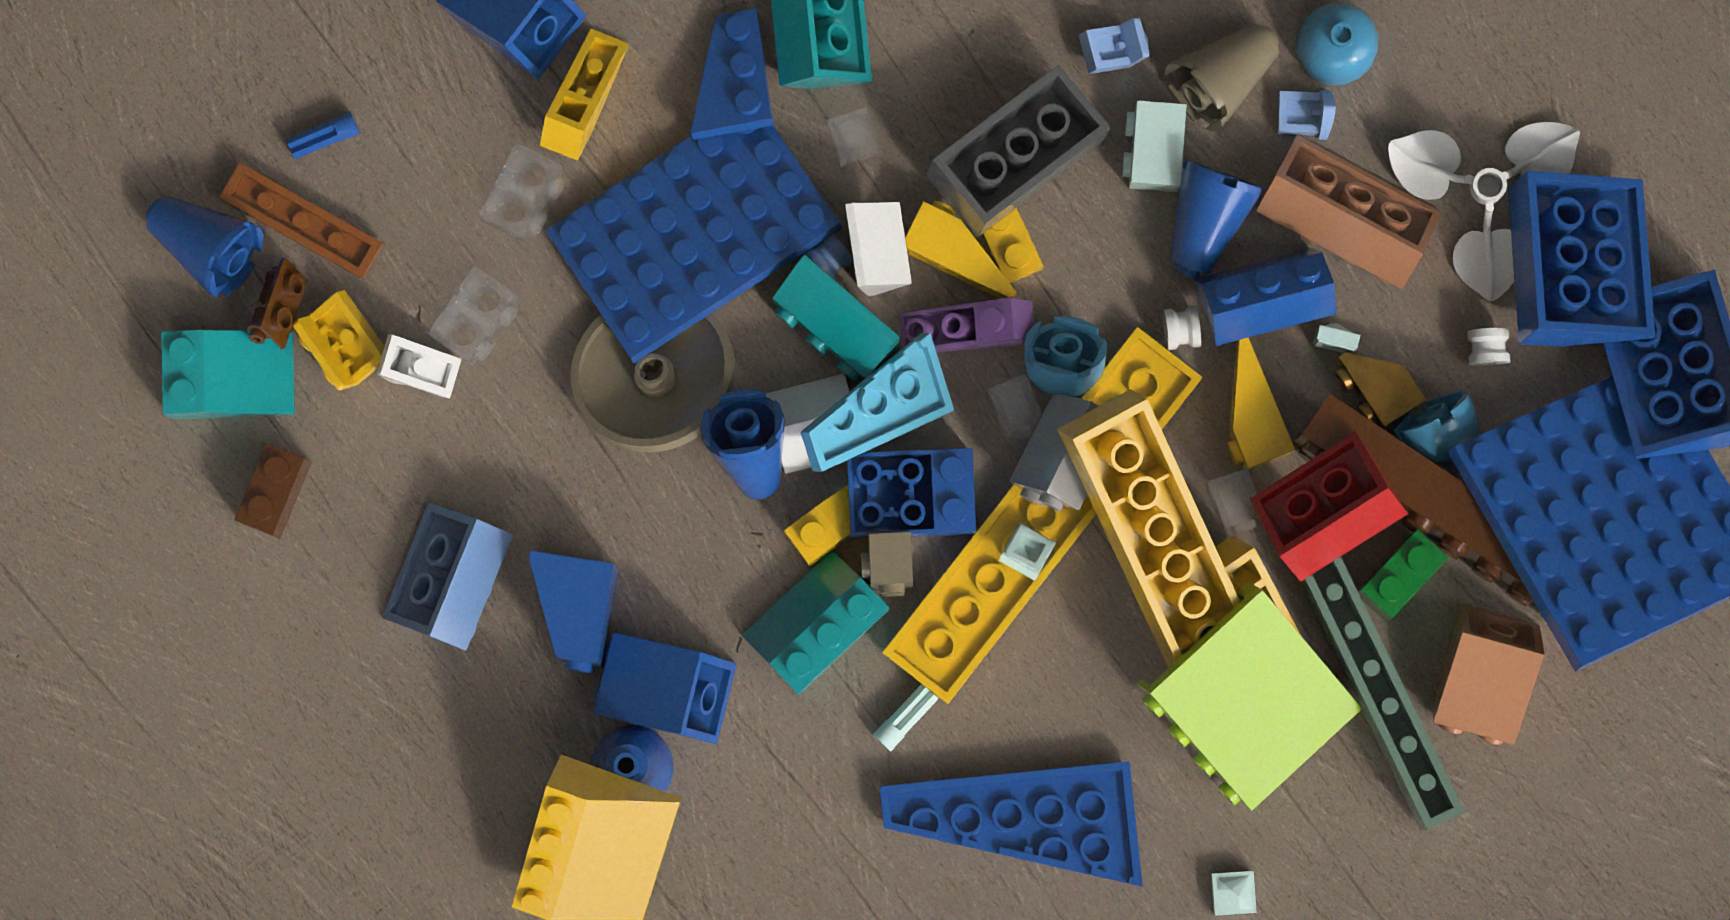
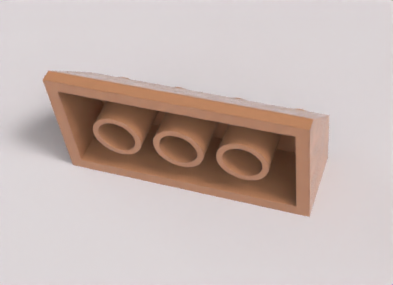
M1299 135L1295 137L1256 212L1266 216L1272 223L1282 225L1303 236L1309 243L1322 246L1338 255L1343 261L1355 264L1374 274L1382 282L1392 284L1400 289H1403L1424 254L1442 214L1438 209Z

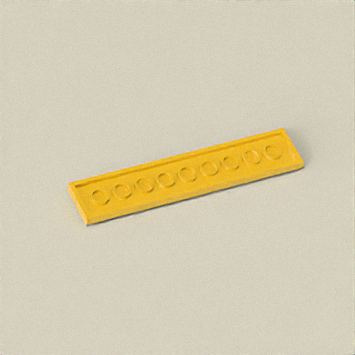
M1137 327L1105 367L1101 378L1081 399L1092 401L1101 406L1131 389L1148 399L1162 430L1203 377ZM1013 485L882 654L919 683L927 687L946 704H949L1095 517L1096 512L1088 495L1080 510L1063 506L1061 512L1044 504L1039 506L1020 496L1022 489ZM1019 523L1056 542L1035 581L998 561Z

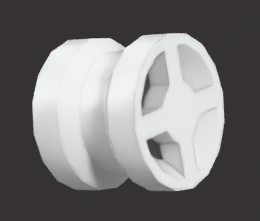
M1197 306L1187 307L1182 312H1175L1173 309H1163V329L1167 350H1176L1179 345L1188 344L1192 348L1201 347V327Z
M1481 328L1467 331V340L1472 343V353L1468 356L1469 365L1493 366L1510 363V354L1506 351L1505 342L1509 339V329Z

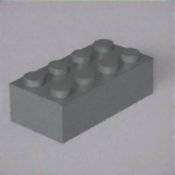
M1057 65L932 159L925 175L978 238L1100 145L1111 127L1060 65Z

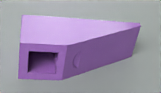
M1010 297L900 313L902 348L921 333L931 334L936 352L999 348L1025 344L1026 334L1034 326L1032 301Z

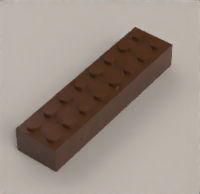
M1329 394L1320 402L1293 442L1294 445L1300 448L1297 454L1308 462L1356 431L1388 478L1408 513L1401 522L1403 526L1412 532L1418 529L1422 534L1427 533L1438 540L1437 548L1455 560L1461 556L1472 563L1471 571L1483 580L1492 583L1495 579L1508 587L1505 593L1514 601L1523 606H1527L1528 603L1536 606L1466 484L1333 395Z

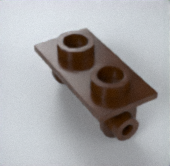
M285 257L281 258L279 266L273 267L272 271L266 273L265 283L258 300L265 306L256 307L251 323L247 327L248 338L251 342L263 344L266 339H271L280 349H285L308 282Z

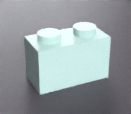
M1137 100L1134 112H1127L1125 136L1132 137L1131 153L1124 152L1122 177H1129L1128 189L1178 193L1182 174L1187 104Z

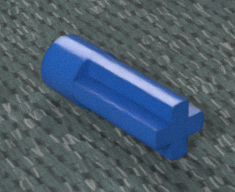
M349 111L332 118L330 121L291 136L286 141L294 159H297L338 141H344L360 134L352 112Z

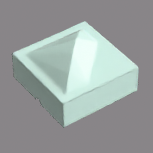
M1337 323L1326 326L1320 325L1315 330L1312 344L1315 347L1342 354H1353L1358 348L1361 335L1355 334Z
M1019 523L998 561L1035 581L1056 542Z
M1254 871L1211 873L1214 916L1257 913Z

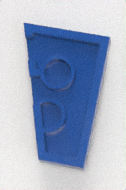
M756 8L716 15L690 133L693 140L774 125L759 15Z

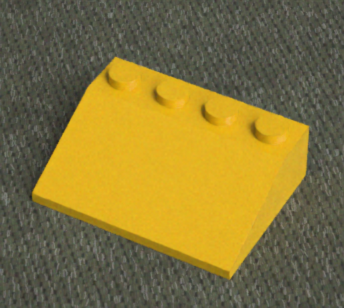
M561 754L545 788L512 908L546 920H643L681 797Z

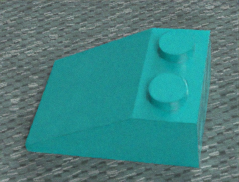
M161 331L163 414L170 419L295 415L293 332H290L285 349H280L271 339H266L263 344L251 342L247 331Z

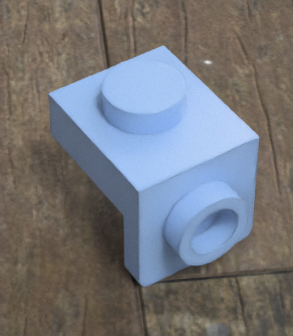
M1132 18L1117 26L1086 30L1078 35L1089 74L1130 68L1149 57L1148 37L1143 30L1140 18Z

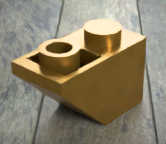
M1344 353L1334 361L1338 367L1334 370L1337 380L1345 391L1348 392L1352 389L1360 401V404L1356 406L1359 413L1382 429L1426 400L1404 365L1351 353Z

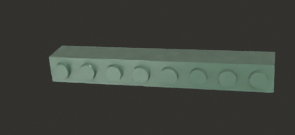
M1340 556L1302 580L1300 584L1358 704L1362 708V712L1419 829L1428 830L1465 811Z

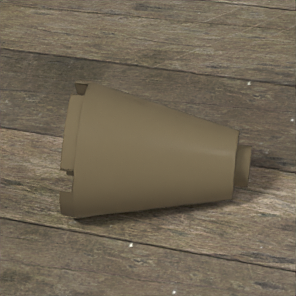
M1251 24L1173 60L1164 70L1165 76L1171 73L1173 82L1168 85L1171 95L1177 104H1187L1186 115L1195 123L1202 118L1210 124L1205 129L1218 131L1228 122L1279 54L1277 47L1279 45L1278 38L1269 27Z

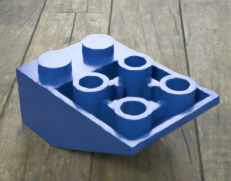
M972 448L867 452L847 460L851 537H869V534L911 532V537L975 535L976 515Z

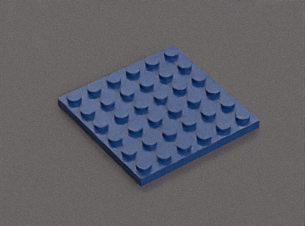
M1613 376L1462 442L1448 452L1575 672L1730 599V486L1709 450L1636 459Z

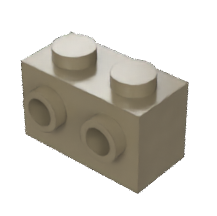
M911 532L869 534V552L861 553L862 579L870 580V588L872 590L879 589L880 597L904 596L905 588H912Z

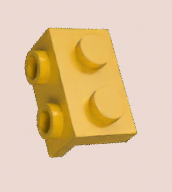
M345 290L336 292L309 316L299 318L293 323V328L298 333L301 345L313 354L322 367V373L326 380L338 390L359 385L378 369L385 346Z

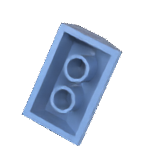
M428 502L382 618L467 651L471 638L476 632L477 623L485 603L491 594L492 586L501 563L506 557L513 534L479 519Z

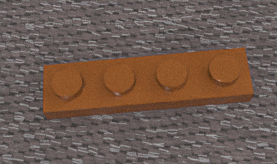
M240 162L219 196L221 201L362 280L365 279L384 246L379 240Z

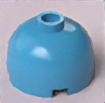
M1332 2L1316 8L1304 19L1296 36V54L1302 66L1307 70L1308 75L1312 79L1325 85L1344 86L1359 79L1370 70L1378 53V32L1373 20L1363 9L1346 2Z
M1070 316L1054 317L1053 323L1045 324L1042 327V321L1034 324L1026 334L1023 356L1024 366L1031 381L1041 391L1050 395L1058 393L1073 397L1089 391L1101 378L1106 361L1107 342L1098 336L1099 329L1088 321Z
M1462 390L1446 393L1425 402L1424 404L1428 408L1420 412L1415 419H1413L1411 411L1405 414L1393 427L1397 438L1436 465L1443 463L1446 468L1455 466L1448 452L1454 446L1476 437L1479 433V417L1469 394L1467 392L1463 394Z

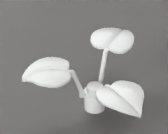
M1540 122L1526 125L1514 132L1505 146V155L1515 167L1504 172L1494 168H1486L1478 172L1475 177L1472 175L1454 174L1461 162L1460 149L1455 140L1443 132L1435 130L1420 131L1390 141L1388 154L1391 168L1399 183L1410 194L1425 200L1439 199L1447 192L1449 180L1456 183L1469 184L1472 197L1478 203L1485 205L1483 232L1470 231L1464 234L1455 245L1453 251V265L1457 275L1467 286L1476 291L1485 300L1495 301L1514 282L1511 230L1498 229L1491 232L1494 203L1504 195L1507 188L1506 180L1518 173L1522 176L1526 171L1570 174L1580 131L1575 127L1557 122Z

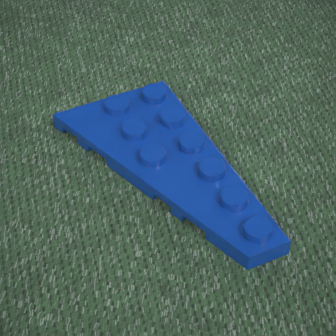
M1129 761L880 786L883 826L885 829L1143 887Z

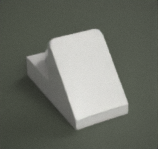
M388 334L377 375L394 384L408 385L440 397L450 398L461 359Z

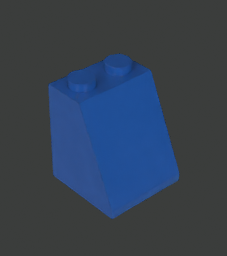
M573 0L436 1L455 21L537 80L540 79L587 16Z
M530 551L529 561L556 658L564 661V668L568 670L592 674L593 666L603 667L604 655L607 647L619 569L614 563Z
M613 632L611 643H609L605 650V668L602 680L596 688L594 695L595 708L593 714L717 744L737 664L702 652Z

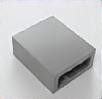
M1058 393L1052 395L1009 482L1022 489L1020 493L1022 498L1039 506L1044 504L1061 512L1063 506L1080 510L1087 492L1057 429L1099 407V405L1089 400Z

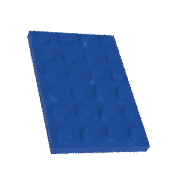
M774 126L696 140H693L692 136H690L546 229V232L632 362L635 363L842 229V226Z

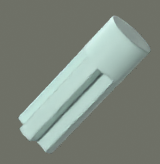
M921 684L872 735L891 752L938 698Z

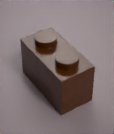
M266 443L234 520L281 539L311 462L304 457Z

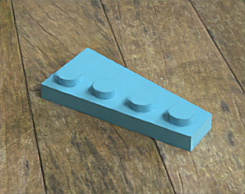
M921 333L800 432L813 471H825L954 411L931 334Z

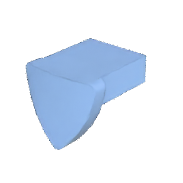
M1279 91L1277 134L1318 136V140H1327L1336 110L1334 96L1331 91Z

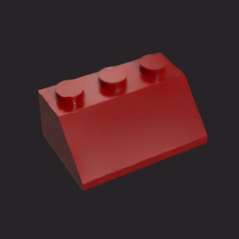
M1356 431L1249 499L1279 556L1300 582L1408 514L1388 478Z

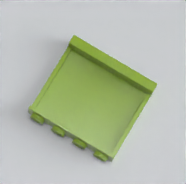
M1247 581L1236 592L1242 599L1237 606L1151 685L1142 679L1137 684L1147 694L1142 701L1158 718L1164 714L1172 723L1167 730L1183 747L1190 744L1197 752L1192 758L1206 775L1210 777L1215 773L1223 782L1217 788L1229 802L1235 806L1240 801L1252 811L1362 708L1265 592Z

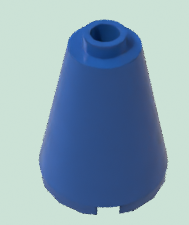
M1186 160L1182 168L1170 261L1177 264L1175 271L1194 279L1199 278L1200 272L1209 274L1259 199L1262 188L1224 172L1221 173L1210 169V167Z
M171 196L155 200L146 212L147 230L206 292L214 297L219 298L218 293L228 296L237 290L255 267V264L250 262L254 249L260 253L262 251L264 234L261 228L252 222Z
M739 389L725 393L718 398L719 403L711 411L708 407L703 413L700 425L703 441L746 497L751 499L767 498L778 490L781 482L785 418L781 406L776 400L774 402L766 397L765 392L758 389Z
M634 725L619 727L607 733L596 745L590 764L665 792L671 784L674 768L672 754L666 742L654 731ZM629 757L634 761V769L632 772L624 774L620 771V764L624 758Z

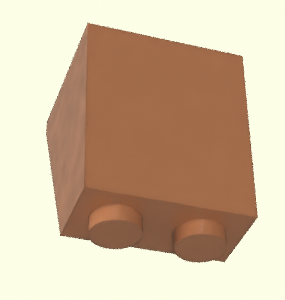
M1460 603L1432 706L1433 723L1438 724L1440 728L1451 733L1460 734L1465 731L1479 735L1482 740L1491 744L1501 745L1503 742L1515 745L1545 655L1540 625Z

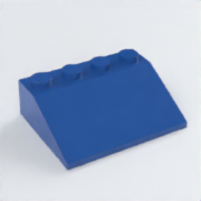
M1526 171L1508 188L1519 344L1558 347L1652 339L1655 337L1643 179Z
M1714 269L1651 287L1655 337L1652 339L1604 343L1636 459L1730 446V319Z

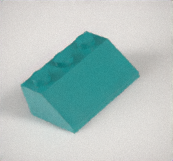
M771 0L780 87L815 89L872 82L864 0Z
M806 255L799 260L773 296V304L778 307L774 314L790 328L798 324L809 334L805 338L806 342L821 355L829 351L840 361L836 366L838 370L854 383L858 378L862 381L882 366L899 347V336Z
M832 550L759 618L742 637L799 696L889 611V607Z

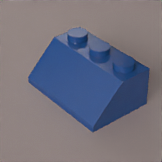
M1313 248L1193 279L1195 290L1216 346L1336 314L1333 278L1323 253Z

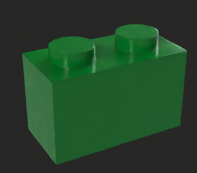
M1417 529L1409 534L1357 591L1361 599L1384 621H1388L1401 610L1448 557Z

